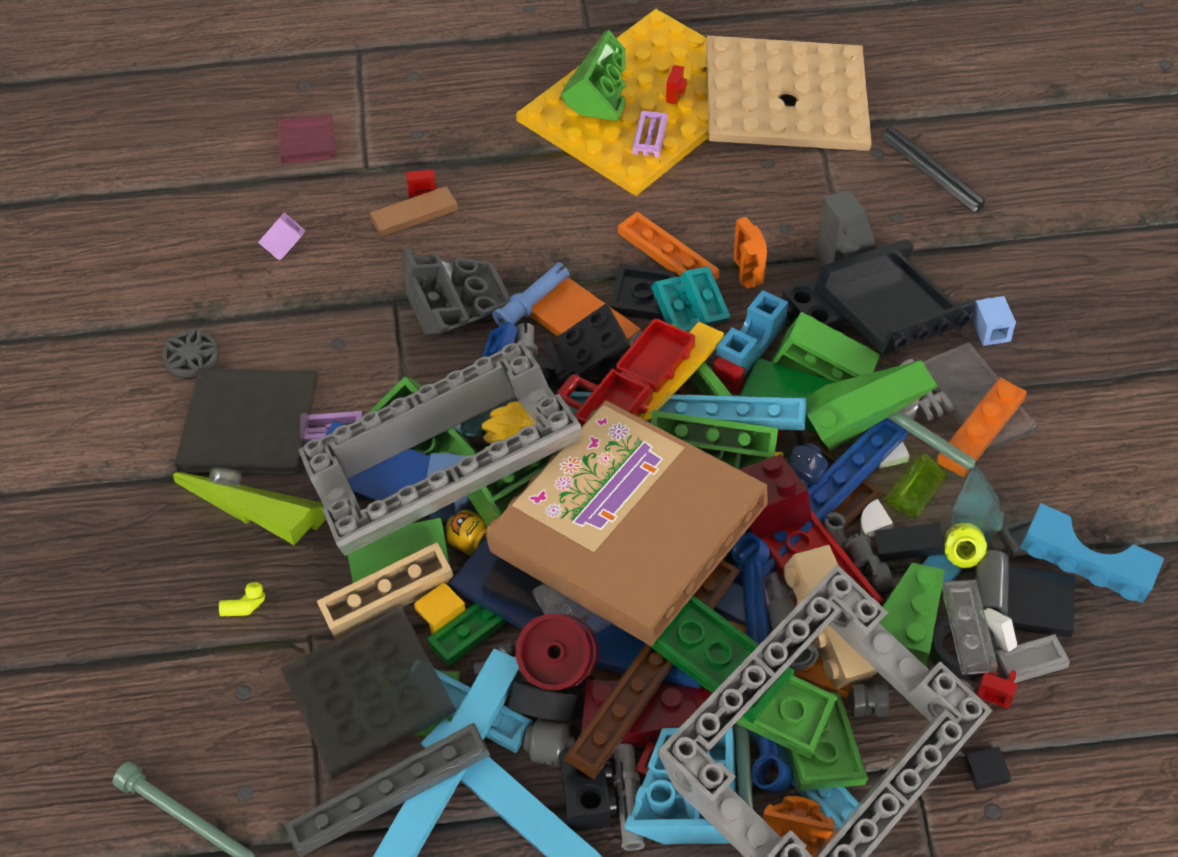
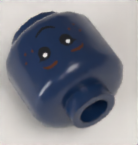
M811 443L792 447L786 458V462L807 489L812 485L820 483L828 466L826 458L822 455V450Z

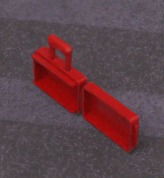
M653 319L618 361L616 371L612 368L599 385L587 381L577 374H573L555 395L560 394L568 406L578 410L574 416L579 421L581 427L586 423L591 412L598 409L605 401L639 417L647 412V406L653 400V392H659L668 380L674 378V372L680 364L690 358V352L695 347V335L662 320ZM578 385L593 391L583 404L569 398Z

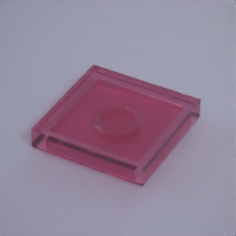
M331 114L278 119L282 163L336 157Z

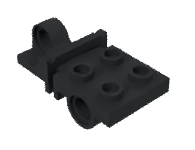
M604 304L557 336L559 343L555 344L549 336L543 338L542 343L550 359L537 358L535 360L541 369H545L542 373L548 387L555 395L573 374H577L588 381L587 378L593 374L600 378H605L612 368L616 371V364L621 359V355L626 353L631 345L612 310L607 304ZM579 385L575 389L577 392L581 391Z

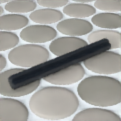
M889 126L883 130L882 139L969 209L973 212H978L984 207L985 199L897 129Z

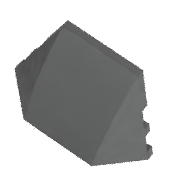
M403 249L406 295L424 334H441L485 320L493 316L492 312L497 308L501 309L510 302V296L492 262L457 257L455 261L440 259L436 253H430V256L427 257L414 255L411 249Z

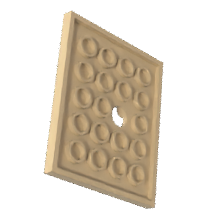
M707 35L706 65L709 141L870 151L872 143L863 46ZM788 94L794 96L798 101L795 106L789 107L785 106L784 101L779 99V97Z

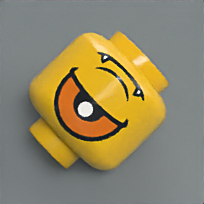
M464 509L451 516L446 524L448 544L464 554L472 556L485 540V532L488 527L478 513L470 509Z

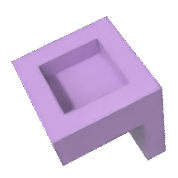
M284 212L258 243L278 260H281L306 230Z

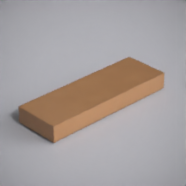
M447 186L370 212V218L379 235L384 237L458 211V204Z

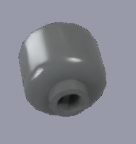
M540 718L535 724H529L527 728L524 751L529 752L530 759L535 763L559 767L561 766L560 752L569 751L576 742L577 737L572 736L569 723Z

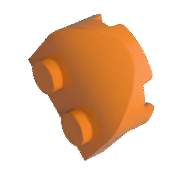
M745 216L736 220L733 261L740 268L739 283L746 289L756 288L764 284L767 246L759 227L753 225Z
M784 797L782 803L774 806L769 804L763 813L762 819L780 837L791 830L806 845L804 849L812 856L835 830L833 818H827L820 811V804L804 797Z

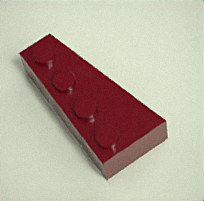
M586 679L581 733L619 681ZM661 685L620 744H632L635 749L645 748L648 741L656 744L662 728H680L712 693L704 687L698 689L688 686Z

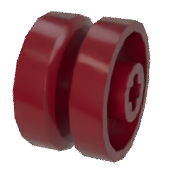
M545 614L534 618L522 629L516 642L515 658L520 672L529 683L543 690H563L583 684L593 674L599 662L600 646L595 632L586 621L574 615ZM555 646H558L561 650V654L558 658L555 657V655L558 653L556 650H554Z

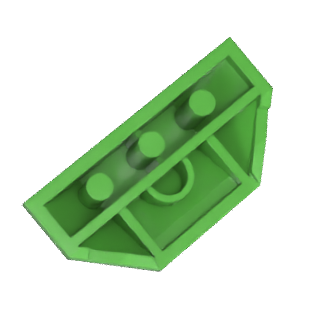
M652 410L650 424L736 469L747 467L775 455L778 428Z

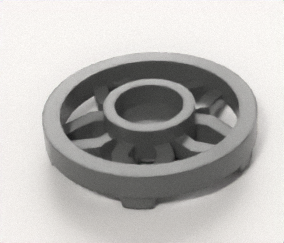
M200 329L182 332L172 338H168L162 351V358L166 369L176 376L187 378L196 377L208 372L216 364L219 357L218 346L214 338L207 333L201 332ZM171 351L173 354L168 359L169 352ZM212 355L211 358L203 365V358ZM185 365H186V366H188V367L191 368V369H189V370H184V369H179V367H182V366H185Z

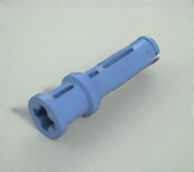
M557 262L523 293L513 294L510 297V302L503 308L494 310L492 315L499 327L509 321L514 325L522 317H528L531 314L532 307L569 277L570 274L565 267L560 271L563 264Z

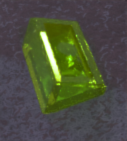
M925 453L910 463L884 501L901 512L916 518L944 481L947 474Z

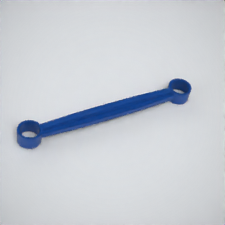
M744 533L732 547L731 556L735 562L742 566L746 635L758 644H761L770 634L761 569L766 564L770 551L767 543L752 533ZM757 543V549L753 557L744 561L746 549L751 544ZM757 734L760 757L753 764L751 771L752 780L756 786L769 793H782L789 787L792 781L791 766L780 758V745ZM778 763L779 774L777 779L773 783L766 785L765 773L772 764Z

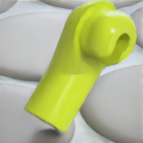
M252 582L246 586V594L241 599L220 600V617L247 616L264 602L265 593L263 592V586L258 582Z

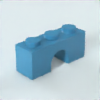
M762 290L747 308V316L742 329L738 331L731 328L716 346L715 360L719 356L744 368L745 377L756 363L757 358L762 356L785 327L788 302Z

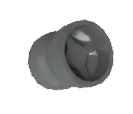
M852 683L850 690L852 717L863 718L866 714L871 713L877 718L888 717L889 689L887 683H876L872 688L866 687L863 683Z

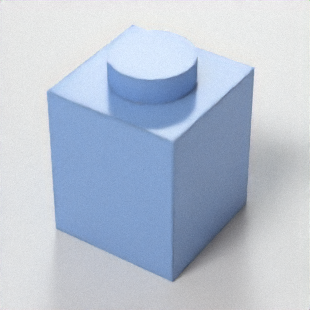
M1005 297L976 300L972 322L982 345L1010 342L1016 321Z

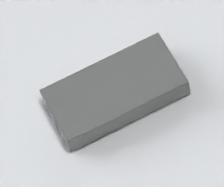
M1056 634L1019 644L1009 652L1004 649L995 651L993 657L1003 679L1009 678L1011 670L1016 671L1014 683L1068 668L1070 660Z

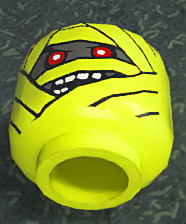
M959 523L947 531L944 537V552L947 559L953 565L960 568H971L977 566L987 553V542L983 532L977 526L970 523Z

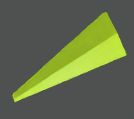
M175 472L173 474L174 481L178 485L246 524L250 520L294 546L310 528L317 530L326 520L322 502L184 472Z

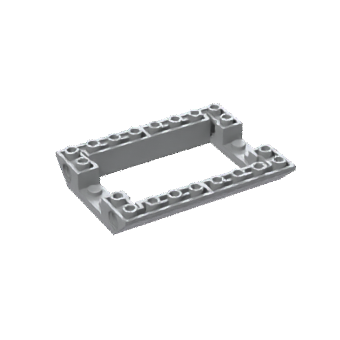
M520 341L506 345L501 351L489 357H482L476 360L469 367L453 371L446 378L434 384L424 385L417 392L405 398L395 399L390 405L378 411L369 412L352 424L340 426L333 433L321 439L311 440L304 447L298 449L309 478L324 506L323 512L338 548L346 556L582 439V428L560 394L554 395L548 387L539 364L524 343ZM514 397L518 399L533 422V426L524 427L517 434L503 441H496L481 452L466 456L458 463L444 470L435 471L428 478L414 485L405 486L397 493L383 500L374 501L363 510H361L348 481V478Z
M838 565L823 578L657 751L673 787L744 857H868L993 711L941 661L929 670L879 623L888 612ZM829 625L930 722L812 856L804 849L806 845L791 830L780 837L728 786L736 776L721 762L717 764L707 752Z

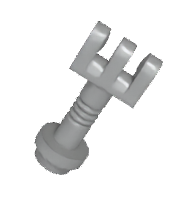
M913 359L906 360V361L903 362L901 365H905V364H908V363H912V362H914V360H913ZM931 391L921 397L922 400L918 402L917 409L925 422L933 420V416L935 418L943 416V411L948 414L954 410L951 401L944 391L935 395Z

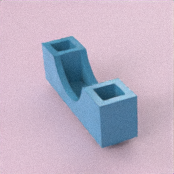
M1040 503L1020 546V549L1027 551L1034 558L1047 560L1058 565L1065 572L1078 574L1089 579L1096 586L1109 588L1120 593L1127 600L1143 603L1151 592L1164 560L1163 557L1134 544L1117 554H1101L1092 551L1076 537L1072 528L1071 516Z

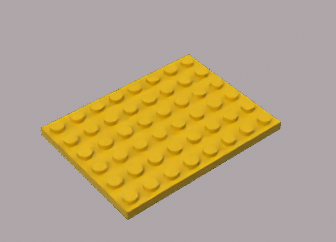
M655 9L617 37V40L625 48V70L621 72V79L625 81V88L621 91V96L625 98V107L619 119L613 121L578 115L573 108L566 105L561 93L568 80L577 70L576 68L516 113L517 121L637 196L709 138L706 65L707 38ZM674 65L684 67V78L687 79L685 94H680L677 104L666 102V83ZM641 110L668 114L659 158L654 157V153H649V157L643 156V152L640 151L638 155H632V147ZM646 118L640 144H645L651 118ZM657 119L651 145L656 143L661 119Z

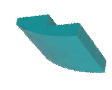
M709 266L684 271L679 277L655 281L651 286L666 323H675L678 328L690 332L698 322L712 327L731 318Z

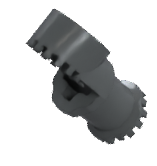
M863 532L858 536V533H856L855 537L851 535V539L847 538L846 541H843L844 551L849 553L852 562L866 576L867 581L876 592L881 594L892 591L893 580L890 569L886 563H881L879 557L873 554L870 547V536L865 533L863 534Z

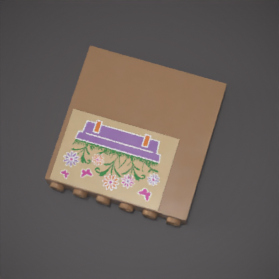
M605 401L598 409L591 412L586 423L581 427L582 439L554 453L545 468L531 478L524 491L510 501L508 508L498 519H494L490 523L485 533L491 553L652 646L768 505L767 484L626 410Z

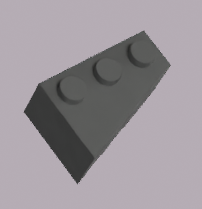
M850 189L823 197L816 259L822 267L829 263L877 249L867 214Z

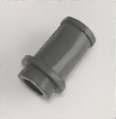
M829 513L824 520V527L839 546L842 547L843 541H845L843 533L846 522L845 518L840 513Z

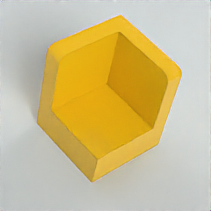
M445 582L414 603L415 610L429 623L431 635L466 610L465 603Z

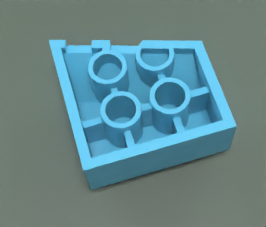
M731 727L707 754L717 764L721 762L736 776L735 740L733 727ZM662 728L648 764L649 769L635 797L634 808L631 815H628L624 825L625 830L662 844L730 843L673 787L657 751L679 728ZM736 778L728 785L735 793Z

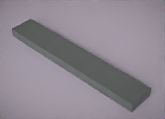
M475 723L462 728L285 823L284 825L296 854L299 857H303L490 756Z

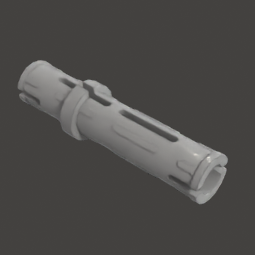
M619 744L613 753L615 775L612 779L613 786L617 788L622 836L621 845L625 851H637L645 846L643 836L627 831L624 828L628 815H631L634 808L638 786L641 784L640 774L635 771V747L632 744Z

